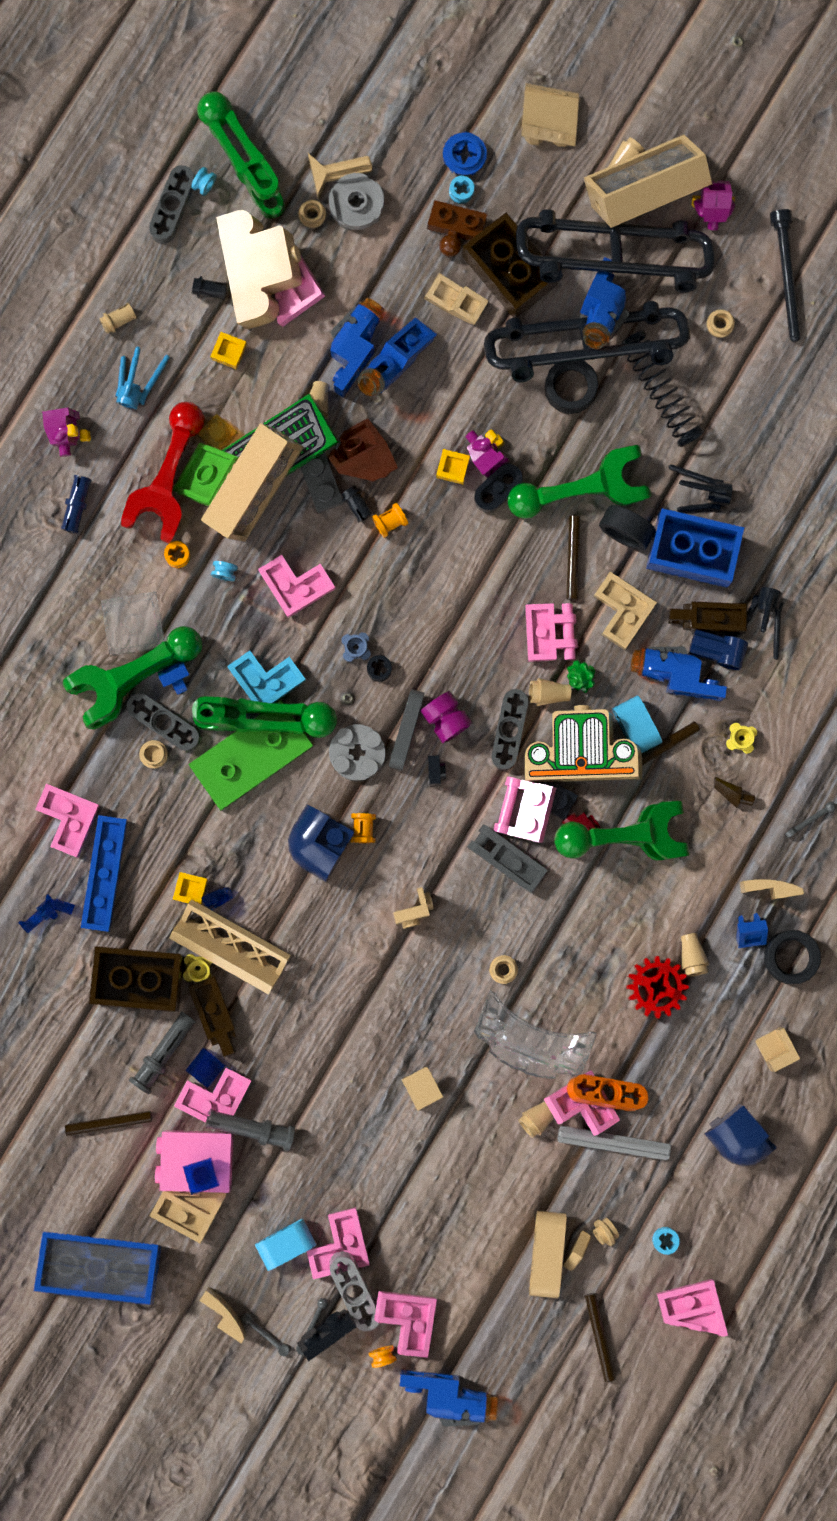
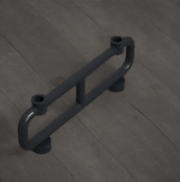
M545 209L539 213V217H528L522 220L516 230L518 255L528 265L540 267V279L546 283H554L561 280L563 277L562 269L674 277L675 290L680 293H688L697 288L696 279L708 277L715 268V253L712 240L702 231L689 229V224L685 220L675 221L672 224V228L619 224L611 228L606 222L556 219L555 211ZM531 228H537L543 233L562 230L610 234L612 261L534 255L528 249L527 231ZM621 235L673 239L675 243L679 244L686 243L687 241H696L703 248L704 266L694 268L623 262Z
M648 301L643 305V310L629 312V316L623 324L645 321L647 324L654 325L660 322L661 319H673L678 325L680 333L678 337L595 348L594 342L584 333L588 317L522 325V321L519 318H510L506 321V327L494 329L486 335L484 350L486 359L491 366L500 370L511 369L513 380L522 383L532 379L534 376L533 367L642 353H650L651 360L655 365H666L674 357L672 350L681 348L688 343L691 331L688 319L682 311L673 307L659 308V304L656 301ZM577 329L580 330L583 349L506 359L499 358L495 348V342L503 338L519 341L528 335Z

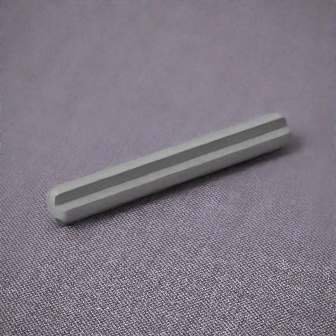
M560 1126L557 1139L559 1143L665 1161L669 1160L671 1154V1145L669 1143L603 1132L594 1136L591 1130Z

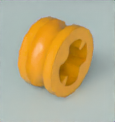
M174 541L166 546L164 557L171 567L182 568L190 561V552L184 543ZM178 548L183 549L181 552L185 554L184 558H178L176 562L172 561L171 551L176 552Z
M393 1345L383 1346L368 1352L369 1357L373 1358L372 1368L382 1367L397 1361L396 1356L392 1355Z

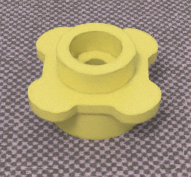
M733 723L729 728L731 735L730 739L726 742L727 748L730 750L739 749L745 754L751 753L754 750L753 742L754 737L757 735L756 728ZM740 736L744 737L743 741L739 740Z
M188 954L184 958L186 971L183 973V978L186 981L200 982L211 977L210 965L212 962L203 957H196L193 954ZM200 966V970H196L195 967Z

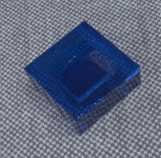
M202 1048L185 1071L206 1088H209L226 1064L206 1048Z
M212 1157L183 1166L191 1195L220 1186Z

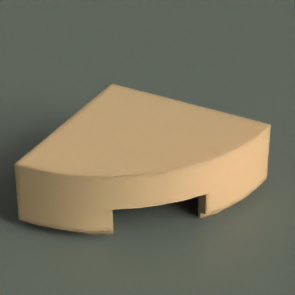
M581 1231L562 1265L570 1271L575 1269L586 1252L591 1235Z

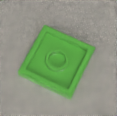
M199 442L176 482L173 491L178 495L209 507L226 480L227 474L230 473L232 466L239 457Z

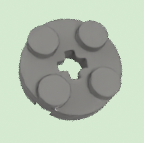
M351 173L341 177L329 194L330 212L338 222V225L346 229L362 230L376 224L380 220L384 209V195L380 185L362 173ZM353 196H358L359 200H364V203L360 204V207L357 208L349 204V202L353 201Z
M354 724L340 729L330 743L329 758L335 771L350 781H365L371 778L382 768L385 761V745L380 735L365 725ZM355 745H360L361 750L366 752L365 756H360L359 761L354 760V756L349 754L350 749H354Z

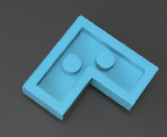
M248 651L227 666L248 697L253 701L276 703L306 681L290 657L267 673L251 651Z

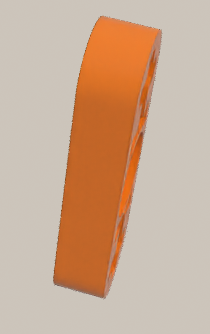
M581 1074L572 1078L567 1084L569 1097L579 1103L632 1112L644 1108L648 1102L647 1090L637 1083ZM582 1083V1087L589 1089L594 1087L593 1091L582 1093L580 1089H577V1085ZM604 1085L611 1087L614 1096L611 1101L606 1100L602 1095ZM633 1093L635 1097H638V1101L634 1102L632 1098L628 1097L622 1098V1095Z

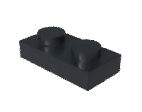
M343 1309L341 1312H334L328 1316L325 1323L317 1329L307 1331L297 1344L309 1362L357 1326L347 1311Z

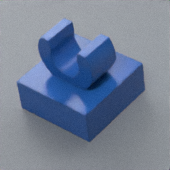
M178 662L158 672L163 687L172 684L177 695L187 691L182 678L188 676L189 672L184 662Z
M755 913L753 922L745 923L743 915L739 916L736 934L738 949L766 945L768 935L766 920L760 921V916Z

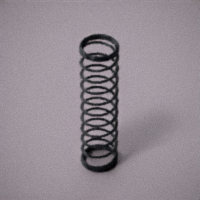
M641 330L630 335L620 345L641 342L646 337L645 331ZM646 353L644 356L634 360H629L632 355H628V362H636L633 366V371H642L638 380H648L644 385V390H653L649 399H659L655 408L664 409L660 418H671L667 422L666 427H677L673 431L672 437H681L677 441L678 447H683L699 438L704 433L701 425L682 434L674 435L684 424L694 419L695 415L678 424L669 426L673 419L689 409L690 406H686L674 414L663 416L669 408L683 400V396L670 404L657 407L664 398L678 390L679 387H675L661 396L652 398V395L660 387L672 381V377L659 385L646 388L655 377L667 371V368L660 370L655 375L641 379V376L655 364L651 363L641 369H635V367L644 358L650 356V353Z

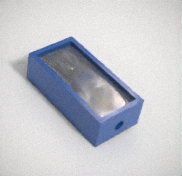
M42 1232L34 1291L154 1305L162 1246Z

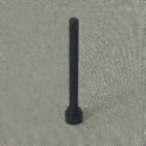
M780 209L770 213V223L778 234L789 338L792 342H798L801 336L788 229L791 228L790 224L793 223L792 210Z

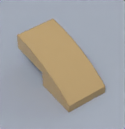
M440 273L436 276L424 297L425 300L472 325H475L488 303L487 299L466 286L462 288Z
M760 879L739 882L741 893L769 889L771 900L804 894L803 888L782 881Z
M208 1287L200 1301L223 1316L217 1327L242 1343L247 1333L239 1317L218 1293Z

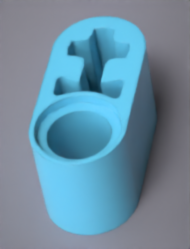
M638 695L612 708L624 736L638 745L641 753L662 743L661 736Z
M301 1219L260 1240L255 1244V1247L269 1271L310 1250L317 1244L304 1219Z

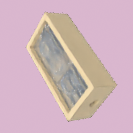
M685 135L584 177L591 207L611 228L712 185L706 154Z
M260 423L237 462L232 466V470L227 474L226 480L201 521L227 539L245 542L304 447L278 429Z

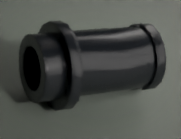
M203 276L194 278L192 294L197 295V298L205 296L225 300L227 282L205 280Z
M354 485L345 490L341 495L344 498L342 499L343 503L346 502L358 523L374 513L360 494L362 490L357 489Z

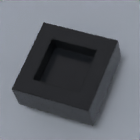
M439 755L428 756L429 787L441 786V779H446L445 762H440Z
M553 782L551 786L556 788L550 813L564 821L578 795Z

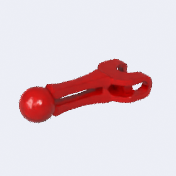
M181 402L172 408L169 415V424L173 431L165 460L150 486L137 489L128 496L121 517L122 527L132 528L140 514L154 512L160 516L163 522L160 535L161 540L168 544L173 541L182 516L180 505L172 495L176 469L190 437L200 433L205 423L204 413L195 403Z

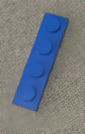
M98 815L80 928L110 932L128 823L127 819Z

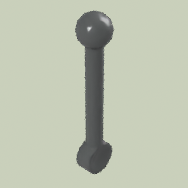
M827 802L825 808L787 831L785 835L789 838L824 814L834 812L836 804L834 802Z
M320 1298L317 1301L318 1308L307 1331L315 1328L323 1309L328 1307L329 1303L326 1298ZM297 1345V1353L299 1355H304L299 1346Z
M249 1313L241 1315V1322L249 1324L278 1349L279 1355L287 1356L289 1354V1346L279 1343L254 1322Z

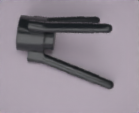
M672 464L668 466L672 471L708 483L706 485L680 480L679 484L682 486L707 491L706 500L711 501V503L680 506L677 508L678 512L708 509L720 511L721 505L729 506L732 497V484L724 483V480L713 479Z
M762 587L759 595H753L752 603L747 611V624L756 607H758V612L764 614L761 625V632L764 633L766 632L770 615L775 613L773 658L777 660L780 648L781 611L784 604L780 602L782 592L773 588ZM735 633L734 637L740 638L741 636L740 633Z

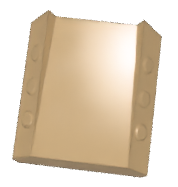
M525 83L521 136H524L526 142L531 145H539L543 141H549L558 147L575 146L579 94Z

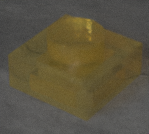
M215 414L198 433L199 437L209 446L219 450L226 448L238 434L237 430L218 414Z

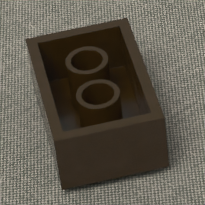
M505 212L463 246L462 257L513 318H517L554 289L558 281L554 283L543 282L540 279V267L528 265L520 258L516 244L518 225ZM527 237L529 251L534 255L543 256Z
M95 946L89 1004L178 1012L185 954Z

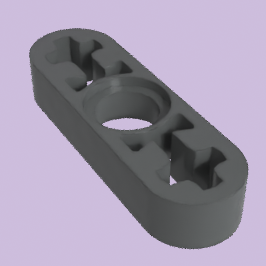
M179 165L171 170L149 224L151 236L157 243L166 244L173 240L193 189L191 186L194 174L187 166ZM184 174L186 175L188 182L182 183L180 187V194L179 192H177L179 184L176 178H181ZM170 198L180 201V206L175 211H169L165 208V202ZM165 216L168 218L166 222L168 232H163L162 235H159L156 227L161 228L163 226Z
M414 689L410 691L390 759V768L403 771L423 703L424 692Z
M519 689L508 691L502 701L491 755L493 765L499 770L511 769L515 765L528 707V697ZM514 695L519 696V701L523 702V706L517 707L515 715H521V720L512 716L504 717V712L508 714L511 712L512 705L507 703V700L513 699ZM506 722L516 724L518 728L517 735L512 738L504 736L501 730L503 724ZM499 739L505 743H516L515 748L509 745L508 756L512 757V761L508 760L505 765L500 764V759L496 758V754H501L504 744H498Z
M138 693L131 696L128 700L127 710L133 718L180 750L192 751L199 745L200 735L193 726L147 695ZM145 700V706L152 712L154 707L158 708L152 714L149 723L145 721L149 718L143 711L138 712V714L135 713L136 707L134 703L136 701L141 703ZM160 715H168L171 718L172 723L167 730H159L156 727V719ZM178 722L182 724L178 727L184 734L189 733V731L193 732L191 735L194 740L192 744L187 742L185 745H182V738L175 733L173 738L169 737L175 731Z

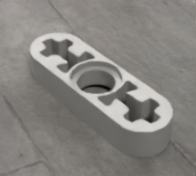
M345 1251L335 1253L329 1262L330 1274L357 1328L362 1331H371L379 1324L374 1320L377 1304L354 1257ZM339 1262L347 1265L350 1276L345 1279L343 1270L338 1268ZM352 1285H358L363 1289V1292L359 1297L353 1298L348 1296L346 1293L347 1289ZM363 1303L367 1313L371 1314V1320L367 1321L365 1317H362L360 1305Z

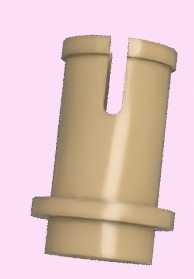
M126 303V305L109 314L103 313V317L99 320L107 334L111 331L114 334L116 333L115 329L137 319L130 304Z

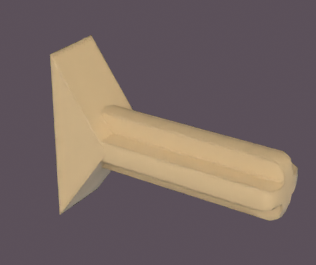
M308 153L318 201L326 182L339 180L341 177L351 173L366 174L372 172V163L368 156L323 166Z

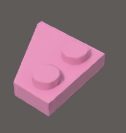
M302 256L301 261L298 262L302 284L298 287L275 293V299L279 305L277 322L283 327L325 297L324 292Z
M713 1279L656 1293L665 1324L710 1332L723 1337L728 1336Z

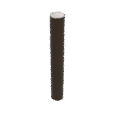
M569 516L567 600L578 599L580 516Z
M693 721L662 740L661 744L643 752L642 766L699 732L700 728L697 723Z
M151 1111L66 1124L65 1133L66 1136L149 1123L152 1122Z
M589 1293L584 1296L604 1382H611L616 1380L598 1301L596 1293Z

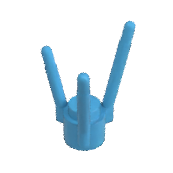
M135 348L127 381H125L126 357L122 356L118 388L115 394L117 397L116 403L131 409H137L139 404L144 405L147 395L169 361V355L164 356L142 392H140L141 386L133 383L141 348Z

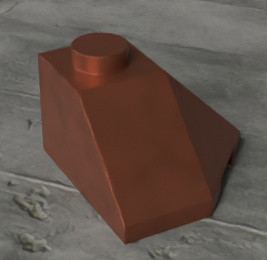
M368 418L343 431L339 438L341 444L338 449H332L328 456L338 473L369 481L384 478L398 468L386 441Z

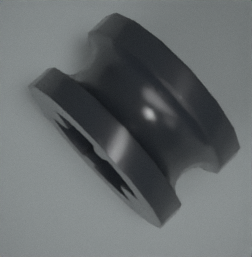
M376 655L368 661L367 673L372 680L382 682L390 677L392 666L387 657ZM378 661L384 662V668L387 670L385 674L380 672L381 676L375 675V669L372 667L375 662L378 665Z

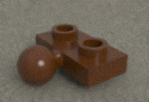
M434 200L427 229L447 234L441 239L439 249L444 256L454 257L461 250L459 238L471 240L483 231L487 214Z

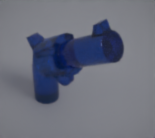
M47 894L46 900L36 907L37 911L26 921H19L18 923L26 933H30L44 919L47 921L50 918L56 919L58 917L57 911L72 915L75 904L52 899Z

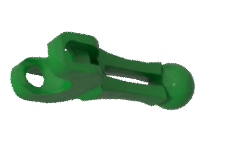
M220 92L205 94L201 97L197 106L199 119L209 127L210 132L220 143L235 170L236 176L246 186L261 214L267 219L279 217L285 210V204L279 192L280 186L274 171L266 161V158L250 141L235 112L232 111L230 100ZM226 124L229 126L248 155L249 162L243 161L226 136L222 126ZM274 197L277 206L272 209L266 208L264 200Z
M633 445L612 450L603 458L598 471L573 482L540 487L539 489L530 483H520L509 492L508 507L515 516L528 519L536 516L542 506L573 496L601 494L620 506L646 500L652 496L648 486L631 487L622 478V468L626 463L636 460L641 456V447Z
M180 626L170 632L167 641H163L156 648L132 662L110 670H104L93 665H85L68 675L63 680V687L68 693L77 695L91 690L97 694L95 704L83 715V722L86 728L95 730L115 720L121 712L123 697L147 677L165 667L176 664L178 661L189 662L198 657L202 650L201 636L191 627Z
M204 696L198 698L192 706L193 721L202 730H236L239 733L273 731L300 735L306 732L312 737L323 738L330 735L337 725L335 710L324 702H314L307 706L304 703H267L244 698L235 700L225 697ZM204 710H209L213 712V715L211 717H203L201 713ZM246 713L301 716V721L280 722L246 718Z
M666 801L648 805L642 810L636 823L622 828H591L588 830L581 823L567 822L558 828L554 837L557 851L562 856L571 859L583 856L591 847L607 844L639 846L649 858L655 861L690 855L688 843L675 842L669 836L667 830L671 817L684 813L682 801Z

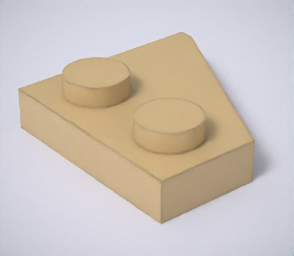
M163 1191L150 1217L201 1244L228 1193Z

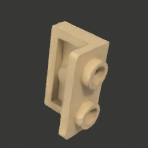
M423 887L417 888L420 906L393 912L396 925L402 924L403 929L420 925L419 919L430 916L429 910H433L434 907L430 892L424 893Z

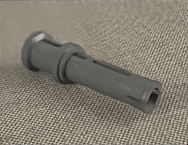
M181 1011L152 1055H147V1057L143 1058V1065L134 1077L129 1078V1081L150 1095L152 1092L150 1088L160 1074L164 1075L166 1072L165 1064L196 1021Z
M212 1109L209 1110L208 1115L210 1116H207L206 1128L257 1139V1142L262 1146L271 1144L283 1147V1150L287 1152L292 1146L295 1134L294 1126L290 1125L287 1128L272 1124L271 1120H263L261 1123L217 1112Z

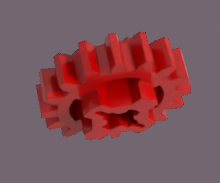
M654 956L653 963H650L648 958H644V966L641 967L635 964L634 968L637 973L628 974L627 976L633 980L632 984L625 986L626 989L633 991V994L627 998L628 1000L636 999L635 1010L642 1007L645 1008L644 1016H648L651 1011H654L655 1018H660L661 1011H664L666 1016H671L670 1008L673 1007L676 1010H680L681 1007L677 1003L678 1000L687 999L685 995L681 994L682 990L689 989L688 985L681 982L687 976L686 974L677 973L680 968L679 964L673 967L670 966V958H666L663 963H660L659 956ZM658 968L655 975L651 977L643 976L647 970ZM669 973L674 978L676 989L670 986L668 981ZM660 979V985L664 987V990L654 995V989L650 987V984ZM638 985L645 990L647 995L645 1001L639 994ZM664 997L671 998L667 1004L655 1007L659 999Z

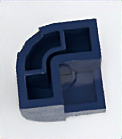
M306 804L291 829L288 838V850L292 859L302 869L327 883L355 832Z
M738 1104L722 1119L717 1117L709 1124L711 1128L704 1133L723 1158L739 1166L755 1165L777 1149L776 1145L768 1139L769 1135L742 1104Z

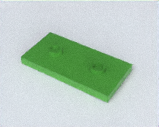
M261 713L254 718L255 720L296 722L293 716L289 714ZM236 731L188 765L217 807L222 811L313 748V745L305 733L300 735L273 731L244 733Z

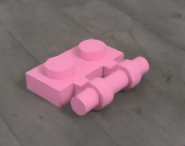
M554 603L525 605L528 662L556 661L557 649L564 650L565 660H576L575 649L578 648V640L574 636V624L577 621L576 614H573V604H562V614H554ZM555 625H563V639H556Z

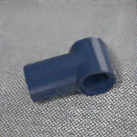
M695 630L688 654L715 661L719 666L727 669L740 671L749 643L732 636L720 637Z

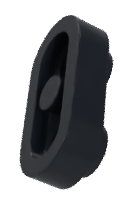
M513 464L500 466L476 489L474 502L477 508L483 512L497 510L508 500L511 489L522 483L523 476L521 470ZM510 476L513 478V483L506 484L503 478ZM485 495H491L493 497V501L491 503L484 502L483 497Z

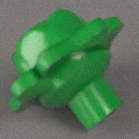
M576 660L571 666L567 667L569 672L567 679L575 690H582L583 693H587L590 688L595 686L592 680L595 676L593 666H587L585 662L580 663Z

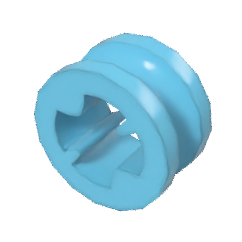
M202 167L193 179L192 189H199L201 195H207L215 183L216 174L213 172L209 174L208 169Z
M466 176L455 177L451 181L449 188L450 198L458 204H464L471 200L474 192L473 181ZM463 184L466 185L467 194L464 192L460 195L456 193L457 187L455 186L462 187Z
M213 561L215 570L211 571L212 577L226 581H235L236 577L233 573L237 571L238 566L228 562Z
M661 1227L654 1232L652 1242L658 1252L669 1255L678 1249L679 1237L673 1229ZM667 1233L672 1234L670 1238L673 1242L672 1246L668 1248L665 1245V1248H661L660 1235L664 1234L667 1236Z

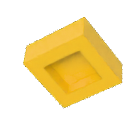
M220 332L210 358L213 361L237 370L247 342Z
M443 449L436 478L463 485L470 455Z
M179 872L172 900L189 903L192 899L202 905L208 879Z

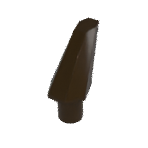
M718 777L714 778V788L736 808H738L739 804L753 806L755 795L743 793L742 787Z

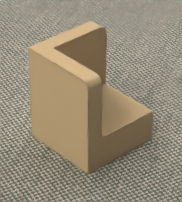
M779 1027L755 1041L772 1072H776L800 1059L784 1028Z
M424 1067L402 1078L417 1110L443 1098L428 1067Z

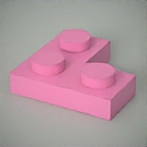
M282 555L258 569L288 618L336 589L321 564L296 578Z
M46 784L35 810L61 820L50 847L78 858L100 805Z
M227 1067L214 1092L187 1080L174 1107L205 1123L207 1116H210L208 1115L210 1109L234 1116L252 1080Z
M592 1070L584 1073L587 1075L595 1076ZM582 1083L577 1085V1089H580L582 1093L593 1091L594 1087L591 1089L584 1088ZM567 1085L544 1099L558 1124L581 1112L594 1136L620 1121L613 1108L573 1101L567 1093ZM602 1089V1095H603V1097H604L606 1100H608L606 1094L604 1093V1091H603V1089Z
M354 1207L328 1214L334 1243L311 1248L307 1251L313 1279L331 1275L330 1259L335 1253L340 1251L350 1253L359 1268L370 1265L357 1208ZM343 1262L338 1263V1268H341L343 1272L348 1271L347 1265H344Z
M384 1291L378 1292L374 1320L378 1323L401 1325L397 1353L406 1356L428 1358L436 1298Z

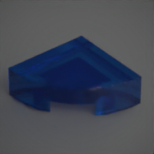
M226 887L209 893L201 899L205 906L213 911L232 900L235 896L231 889Z

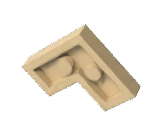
M609 572L594 595L595 598L616 611V614L602 635L625 650L657 602L612 572Z

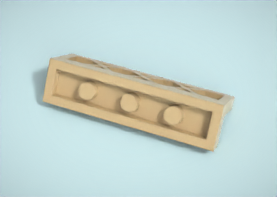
M192 899L169 937L171 940L268 995L280 978L291 956ZM192 911L202 916L204 923L198 924L191 920L189 917ZM221 927L227 930L229 937H221L217 934L215 928ZM246 941L250 943L254 951H246L242 948L240 942ZM271 955L281 962L276 968L266 961L265 956Z

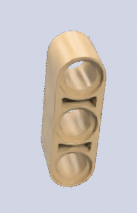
M537 1211L529 1296L559 1298L566 1232V1214Z

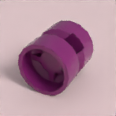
M451 691L440 695L420 711L429 724L436 726L434 732L443 744L473 724L464 710H458L459 702Z

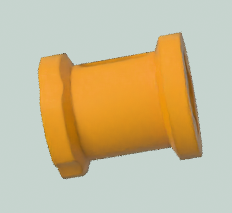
M397 502L392 505L391 509L381 515L375 514L372 516L383 538L388 536V532L400 525L406 526L408 524V520Z
M352 813L351 819L354 820L353 831L355 834L350 842L375 843L373 820L376 819V814Z

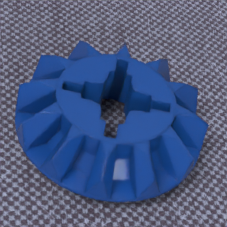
M461 132L451 136L443 148L444 164L447 165L451 173L455 172L460 174V176L474 175L475 172L483 168L487 157L484 142L475 134ZM465 145H467L468 154L472 155V157H468L465 164H462L461 156L457 155V153L461 154Z

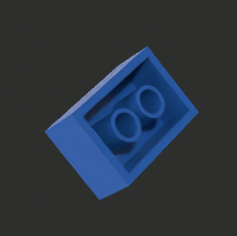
M662 508L658 514L655 526L656 532L652 539L646 569L728 588L733 581L745 527Z

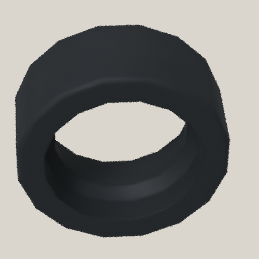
M585 360L554 364L549 370L545 382V395L550 405L566 414L580 413L587 409L594 401L598 389L597 374L593 367ZM574 370L580 372L585 377L588 389L583 398L578 401L569 402L558 396L555 382L561 373Z
M617 505L609 506L599 523L600 529L609 537L627 547L641 551L647 549L656 532L655 527L648 520L629 509Z
M787 930L776 934L768 942L764 951V963L768 972L776 980L785 984H801L810 980L817 973L821 964V952L817 942L809 934L800 930ZM789 940H796L802 943L809 953L807 967L797 974H788L782 971L776 962L778 947Z

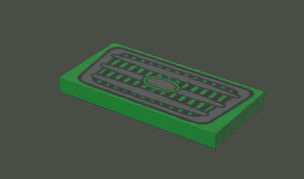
M311 394L304 396L263 423L278 429L304 447L286 476L339 443ZM257 428L222 451L240 457ZM285 453L270 479H266L268 482L265 487L276 480L290 455Z

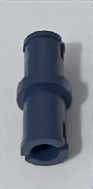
M74 475L69 499L66 498L65 500L67 507L60 529L78 534L83 510L87 509L88 504L85 502L92 479Z

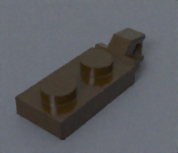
M692 601L690 604H684L683 609H670L668 612V624H683V630L694 632L695 630H700L703 632L746 634L747 604Z
M213 976L188 986L207 1039L210 1040L212 1046L219 1044L223 1057L235 1054L231 1039L237 1037L236 1029L216 977Z

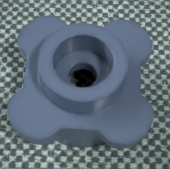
M363 632L359 635H344L341 639L345 647L343 658L347 662H352L354 659L359 658L362 660L369 659L371 655L367 647L369 636ZM358 645L359 648L355 650L353 646Z

